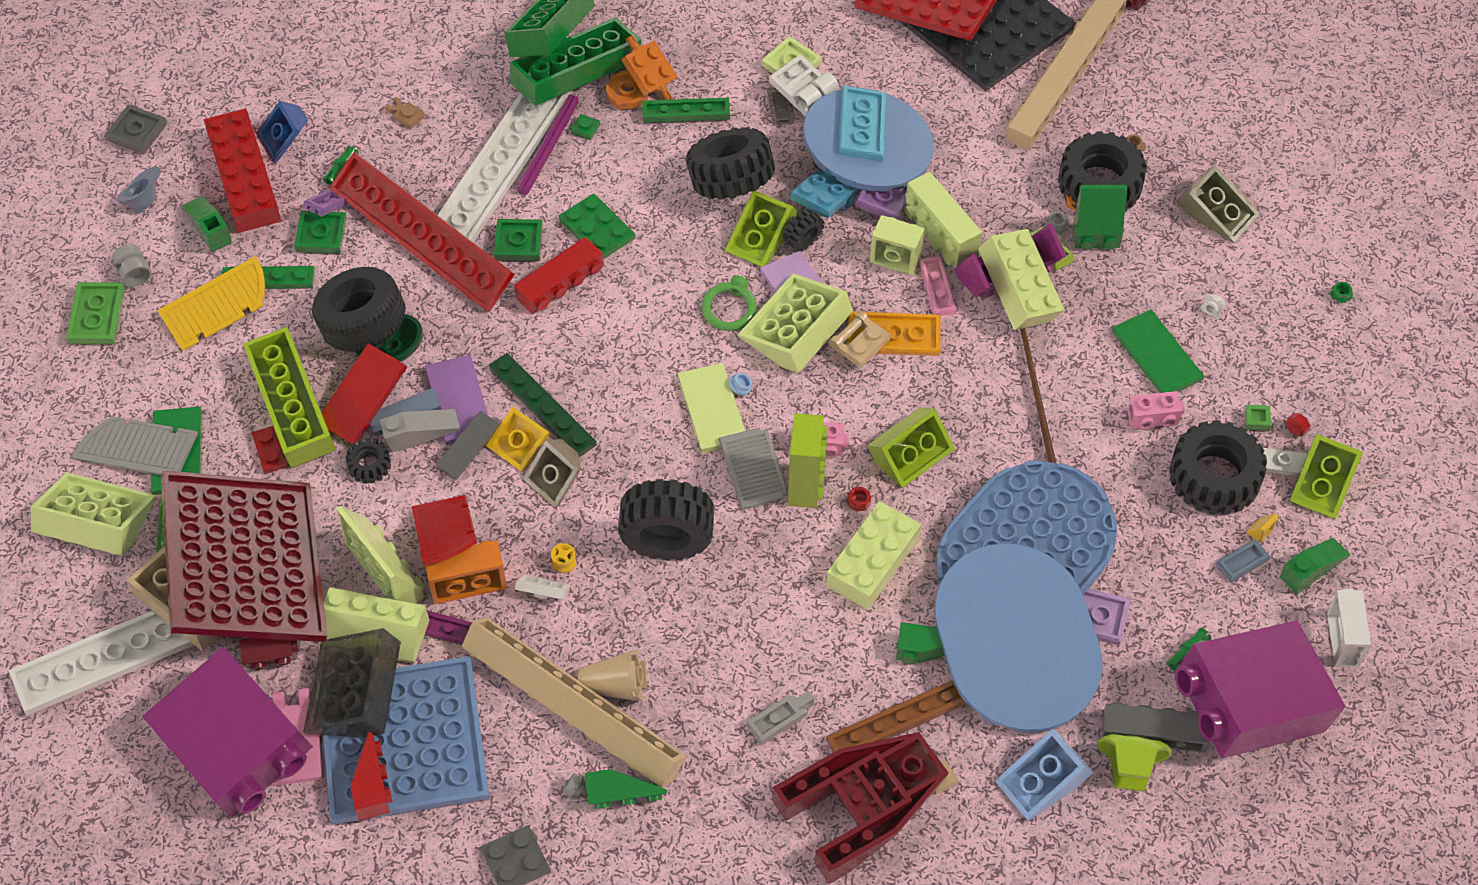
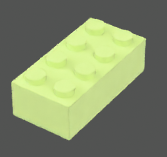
M928 172L908 182L904 212L907 218L913 219L917 226L925 228L924 234L930 239L932 247L942 253L946 264L956 268L972 254H975L978 258L982 231L932 173Z
M1028 229L991 236L978 248L1014 330L1051 322L1064 311Z
M879 501L828 570L826 586L869 610L920 539L922 524Z

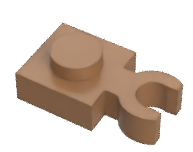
M397 97L393 98V103L396 106L385 105L386 111L394 114V119L410 130L425 117L424 111L410 102L403 105Z

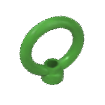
M734 275L730 282L720 283L708 290L702 301V313L710 325L723 331H736L744 328L755 316L757 303L754 295L747 288L749 282L746 278ZM729 291L735 296L742 295L745 298L748 309L741 319L734 322H725L713 315L711 302L715 296L722 292Z

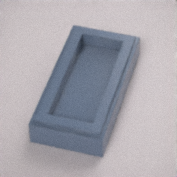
M1255 539L1218 560L1216 566L1232 583L1270 561L1271 556Z

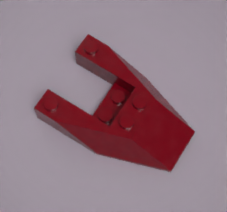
M920 732L838 749L772 787V801L787 821L834 793L841 800L858 826L815 850V865L828 884H831L854 870L894 838L945 780L949 772Z

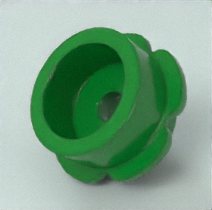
M1338 282L1332 287L1330 295L1337 302L1346 303L1347 300L1350 301L1353 298L1352 287L1347 282Z

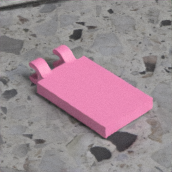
M309 688L298 689L299 705L286 706L283 691L272 692V699L275 705L313 748L305 754L307 761L296 774L288 778L280 776L270 786L323 780L320 712L318 706H311Z

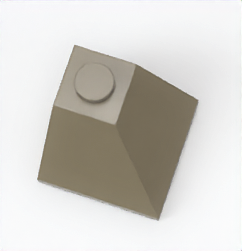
M562 439L545 440L524 475L523 480L554 508H557L581 470L579 455Z

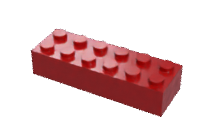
M247 108L203 119L237 233L282 222Z

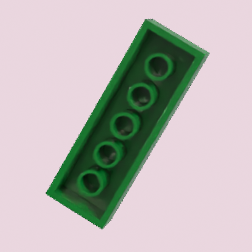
M536 0L504 32L510 57L526 59L536 55L540 58L550 56L595 7L594 0Z
M616 17L564 39L559 44V47L548 57L540 58L536 55L510 62V83L534 106H537L625 67L621 59L632 51L625 39L633 35L639 46L641 45V39Z

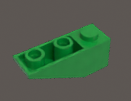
M203 196L182 205L211 252L232 243L226 223L218 211Z
M612 769L585 773L589 805L594 804V809L610 807L611 801L620 800L621 805L635 804L636 798L646 797L647 802L662 800V794H667V789Z

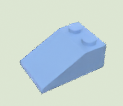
M1051 729L997 778L995 782L1029 821L1077 789L1094 772L1065 738L1054 729Z

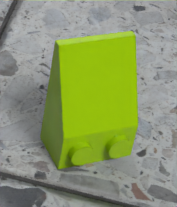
M752 191L724 251L760 267L767 265L784 242L783 231L787 228V223L792 221L791 218L793 216L796 217L798 211L789 204L758 191Z
M1316 434L1313 437L1289 501L1336 519L1363 452Z

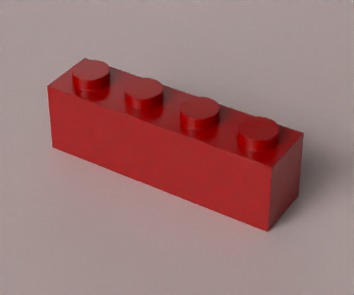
M586 237L582 238L514 284L515 298L532 314L538 310H544L551 301L563 297L567 290L582 284L589 275L598 273L603 266V253Z

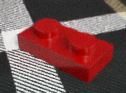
M274 426L251 432L264 474L288 467Z

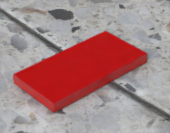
M367 344L322 411L328 430L350 444H357L402 377L407 366L374 346Z

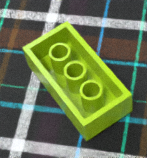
M794 413L789 463L788 506L817 508L818 500H823L828 426L823 425L824 415Z

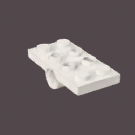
M801 54L769 78V82L805 117L811 106L818 99L839 89V84L831 73L825 72L821 74Z

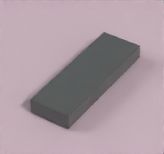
M480 410L436 464V467L456 481L493 436L500 424Z

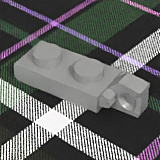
M809 691L798 698L795 695L791 697L787 695L748 720L746 726L760 745H763L802 720L808 714L806 710L815 705V698Z

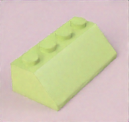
M329 587L324 600L327 638L325 642H318V644L414 664L428 627L429 617L424 605Z

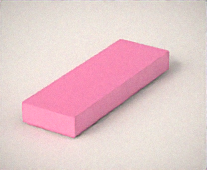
M941 256L919 259L918 263L932 313L940 316L956 314L957 309Z

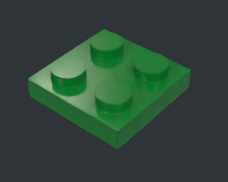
M301 211L294 244L295 252L341 254L347 220L346 212H331L321 217L318 215V211L315 213Z
M497 219L494 258L496 260L540 261L543 230L542 219Z

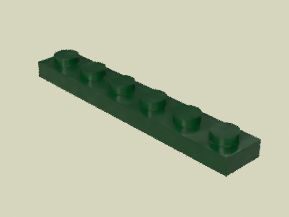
M508 353L489 365V370L558 439L564 440L578 453L579 458L597 446V441Z

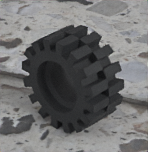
M803 209L801 213H796V217L793 216L791 218L792 221L790 223H787V228L783 231V238L797 252H803L809 245L812 246L815 240L819 239L818 235H822L825 222L811 209Z
M366 438L364 443L362 439L358 440L359 445L353 443L351 445L352 450L348 448L345 457L348 472L352 478L355 477V480L358 482L362 479V483L367 484V480L375 483V478H378L380 481L383 479L382 474L387 476L388 469L390 470L391 460L388 448L385 447L382 441L379 443L378 439L374 438L373 442H371L370 438ZM368 455H373L378 459L371 466L359 464L360 460Z

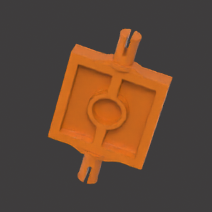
M629 36L625 40L632 51L621 60L643 95L646 96L652 92L659 91L664 100L672 99L673 97L666 86L678 76L655 40L646 45L639 46L634 36Z

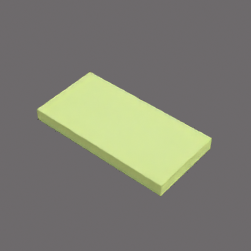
M723 363L678 373L680 386L701 453L722 449L719 437L745 431Z

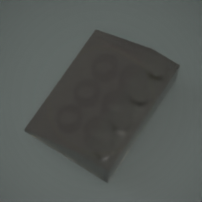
M384 628L326 639L325 642H321L303 732L311 735L360 738L367 737L370 732L373 733V736L385 734L401 641Z

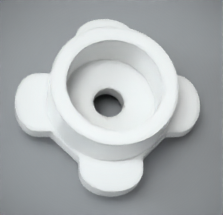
M1207 294L1205 296V303L1201 305V310L1212 315L1215 319H1220L1222 316L1221 312L1226 307V304L1222 297Z

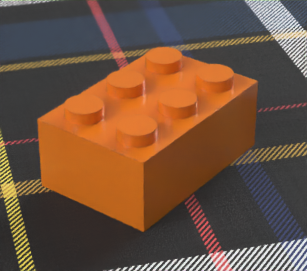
M498 540L482 541L452 558L425 566L434 605L507 589Z

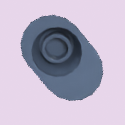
M155 166L140 173L118 195L117 201L126 202L137 214L146 210L156 199L154 183L160 176V168Z

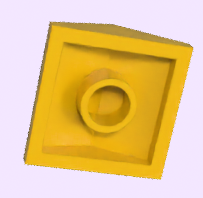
M512 406L486 444V447L523 472L533 462L543 443L548 439L550 432Z

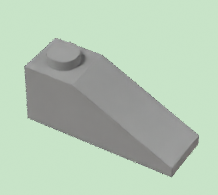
M455 409L401 412L380 419L384 439L392 452L401 451L461 431Z

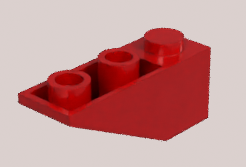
M372 732L367 735L350 786L359 821L390 813L388 803L393 802L390 787L385 788L383 780L388 779L385 763L380 764L378 758L383 756L380 740H374Z

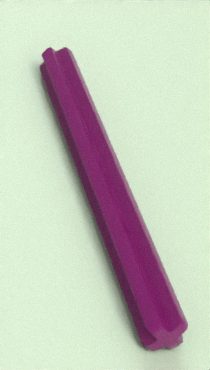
M569 94L517 186L520 194L527 195L530 192L579 103L578 96Z

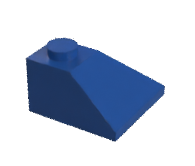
M279 101L256 132L273 162L279 161L308 122L307 117L298 105Z

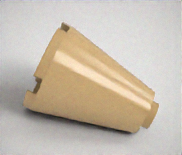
M632 650L580 667L578 673H575L574 676L575 679L600 696L632 701H643L646 697L641 696L642 687L647 689V672L645 661H640L638 655H643L640 650Z

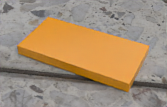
M853 311L848 316V325L854 320V316L858 313L857 311ZM864 312L871 321L891 334L890 340L876 354L940 356V315ZM860 326L847 339V346L864 330V328Z

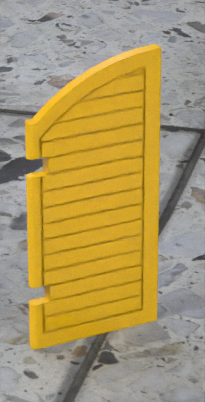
M254 256L157 310L182 351L199 343L197 336L202 333L205 338H208L245 317L244 310L249 308L252 313L264 306L265 278L258 258Z

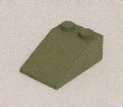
M1215 165L1203 172L1176 200L1189 216L1232 243L1260 215Z

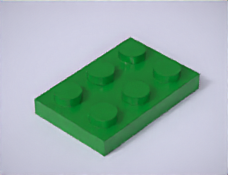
M594 193L558 215L559 221L578 240L586 237L603 253V259L636 239V234Z

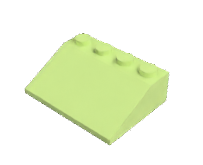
M793 273L741 330L738 336L780 367L799 373L853 312L846 291Z
M66 472L31 506V532L122 556L134 543L156 495Z
M342 506L336 508L346 546L385 597L413 604L423 600V589H425L423 582L418 576L413 577L405 559L400 560L393 543H387L383 538L385 536L381 528L377 524L374 526L368 518Z

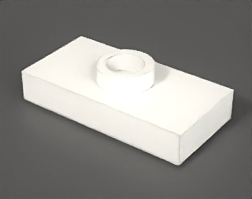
M1264 448V454L1267 457L1266 472L1299 476L1307 453Z
M524 574L516 581L515 590L534 593L535 597L543 599L553 597L563 600L568 595L570 585L567 583Z

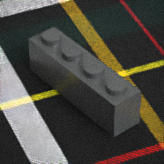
M1119 702L1106 703L1102 737L1111 734L1137 736L1161 741L1171 749L1206 753L1209 741L1200 732L1198 725L1199 715L1196 710L1184 712L1176 711L1173 708L1155 709L1146 705L1126 706Z

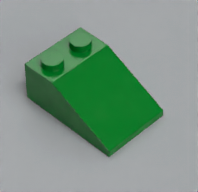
M1127 185L1080 186L1073 222L1075 248H1082L1084 250L1092 248H1105L1107 250L1120 248L1123 237Z

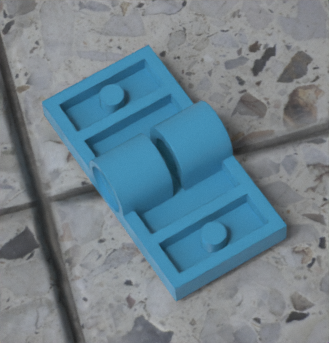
M819 168L791 192L790 199L828 219L839 209L847 211L854 202L856 194L861 189L841 183L836 180L837 177Z

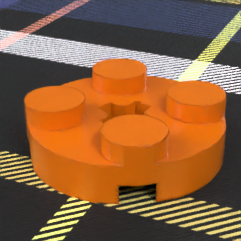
M621 71L612 75L610 82L606 84L607 99L619 110L637 108L642 105V101L648 100L649 94L643 95L629 71ZM625 88H628L629 90H632V91H630V92H625L624 89H625Z

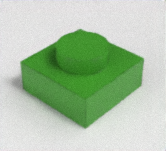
M1246 405L1244 410L1246 429L1270 431L1272 426L1270 406Z

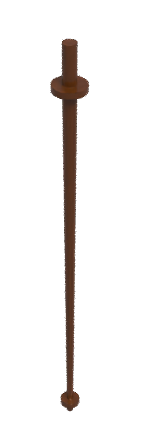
M1023 328L1020 329L1047 461L1057 463L1026 329Z

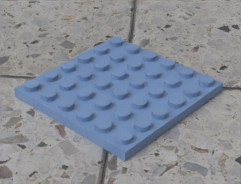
M471 656L318 680L330 819L332 824L358 820L350 786L367 735L370 732L373 733L375 741L380 740L383 756L378 758L380 764L385 763L388 779L383 780L385 788L390 787L393 800L392 803H388L390 813L376 817L490 799Z

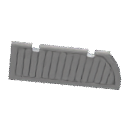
M111 416L89 432L71 456L72 459L162 476L163 471L181 472L198 432L178 428L175 434L171 433L173 427L131 419L128 425H125V418Z

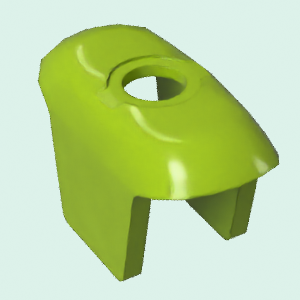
M1111 734L1097 741L1098 750L1111 759L1114 787L1144 792L1153 765L1167 760L1172 755L1171 748L1165 743L1137 736Z

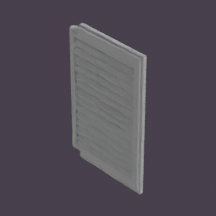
M759 427L718 438L741 510L784 500L783 495H788V489L767 429L761 431Z

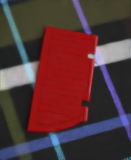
M465 495L411 506L423 566L452 558L477 544Z

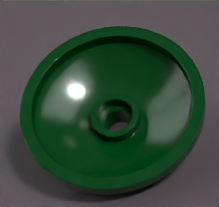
M405 314L403 322L396 333L375 348L402 362L409 358L421 344L423 328L415 317ZM363 351L356 352L358 358Z

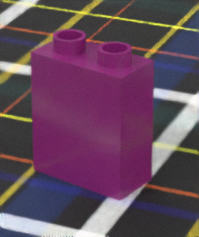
M1298 620L1194 643L1175 670L1178 690L1183 696L1190 697L1199 715L1198 725L1200 732L1207 741H1213L1221 759L1326 732L1346 707Z
M224 646L142 716L214 802L231 817L239 812L247 814L258 808L266 797L265 789L280 776L288 778L296 774L307 761L305 754L313 748Z

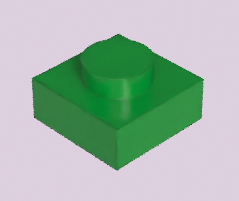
M580 114L571 128V134L592 140L600 127V120Z

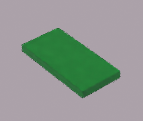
M1152 309L1112 328L1113 334L1159 393L1179 392L1204 379L1203 373Z
M201 406L154 410L152 423L173 427L171 433L176 434L178 428L198 432L181 472L202 474ZM151 474V493L153 495L162 494L161 476Z

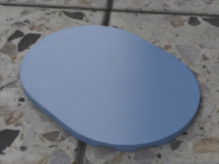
M1043 460L1027 461L1024 464L1011 468L1008 467L1000 471L983 485L946 528L937 552L936 566L939 585L955 562L971 551L995 544H1018L1037 549L1058 561L1072 575L1082 595H1084L1106 569L1115 549L1117 521L1109 498L1091 477L1063 463L1043 462Z
M995 544L981 547L964 555L955 562L940 583L934 614L937 631L952 680L965 703L970 705L986 721L996 726L1000 725L1013 729L1016 732H1045L1059 728L1074 720L1089 705L1098 689L1102 674V653L1084 597L1072 575L1049 555L1037 549L1018 544Z

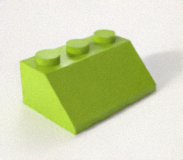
M919 407L867 445L875 463L901 488L955 450L936 409Z

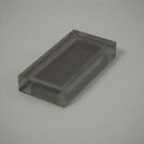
M775 87L767 88L773 126L794 124L792 103Z

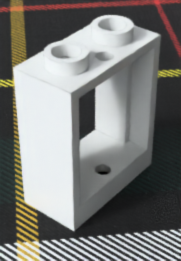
M1349 588L1337 590L1327 612L1334 667H1360L1371 646L1363 591Z

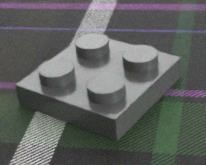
M128 104L106 132L105 137L109 142L145 154L167 125V120L165 117Z
M529 825L480 847L497 885H525L551 873L550 867Z

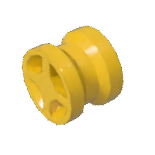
M561 543L551 550L552 566L555 571L568 573L575 568L576 554L571 545Z

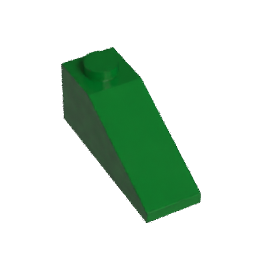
M1331 538L1303 550L1286 562L1280 578L1298 594L1350 557L1351 554L1334 538Z
M901 622L896 660L912 665L916 662L923 663L945 656L937 627Z

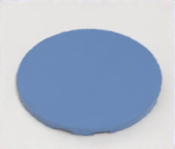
M842 89L833 91L818 99L806 115L803 125V141L806 150L812 155L813 161L824 172L828 171L837 177V181L854 188L868 191H891L892 188L906 187L908 182L920 177L927 171L933 157V136L925 120L907 103L887 93L884 157L882 162L838 154Z

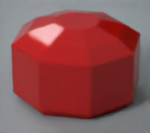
M1293 413L1286 421L1288 430L1299 437H1303L1309 432L1311 427L1308 419L1301 413Z
M864 487L852 488L847 495L848 506L856 512L866 511L871 505L870 491Z

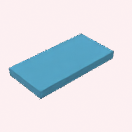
M843 86L838 154L882 162L884 157L886 93Z

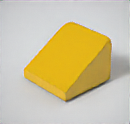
M1275 513L1260 517L1246 532L1258 542H1261L1274 530L1278 521V515Z

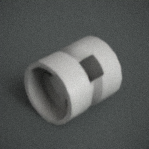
M126 244L115 250L112 260L117 271H119L123 283L127 287L133 288L149 281L152 272L137 245Z

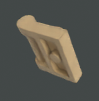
M859 311L854 316V320L828 342L831 348L859 368H862L890 340L891 334L871 321L864 312ZM860 326L864 328L848 346L844 344Z

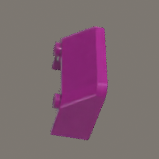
M1052 222L1031 236L1047 272L1054 270L1053 265L1067 256ZM972 254L954 268L957 278L975 298L980 296L981 300L994 295L993 291L996 288L982 256L977 258L975 254Z

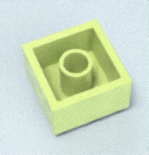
M881 215L872 234L870 262L913 275L922 255L925 228Z

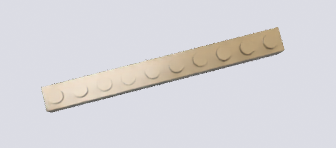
M1093 0L1091 8H1086L1082 21H1077L1073 34L1068 35L1065 39L1064 47L1057 50L1053 63H1048L1044 76H1040L1037 79L1035 89L1028 92L1024 105H1019L1015 118L1008 121L1005 128L1007 141L1027 150L1032 148L1125 11L1127 0Z
M488 617L472 622L462 644V648L468 651L470 656L484 662L493 672L501 674L508 679L511 685L521 688L531 699L539 701L551 713L565 719L571 727L579 729L591 741L602 745L612 756L619 757L632 770L646 776L652 784L662 788L675 779L686 757L685 754Z

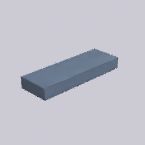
M434 388L381 408L370 424L374 435L379 436L383 434L380 419L401 412L442 410Z

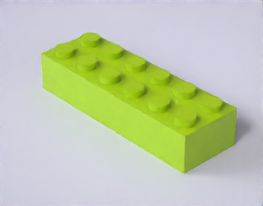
M288 327L243 343L290 467H296L336 451Z

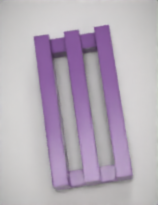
M327 190L305 200L303 208H311L310 211L313 213L318 211V215L322 217L344 207L347 202L344 201L343 197L336 195L335 192Z

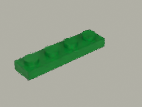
M729 97L642 101L643 123L730 120Z
M261 266L265 278V289H313L314 266ZM222 267V274L234 267Z

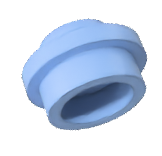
M738 373L732 375L729 379V386L734 393L744 396L750 392L752 381L745 373Z

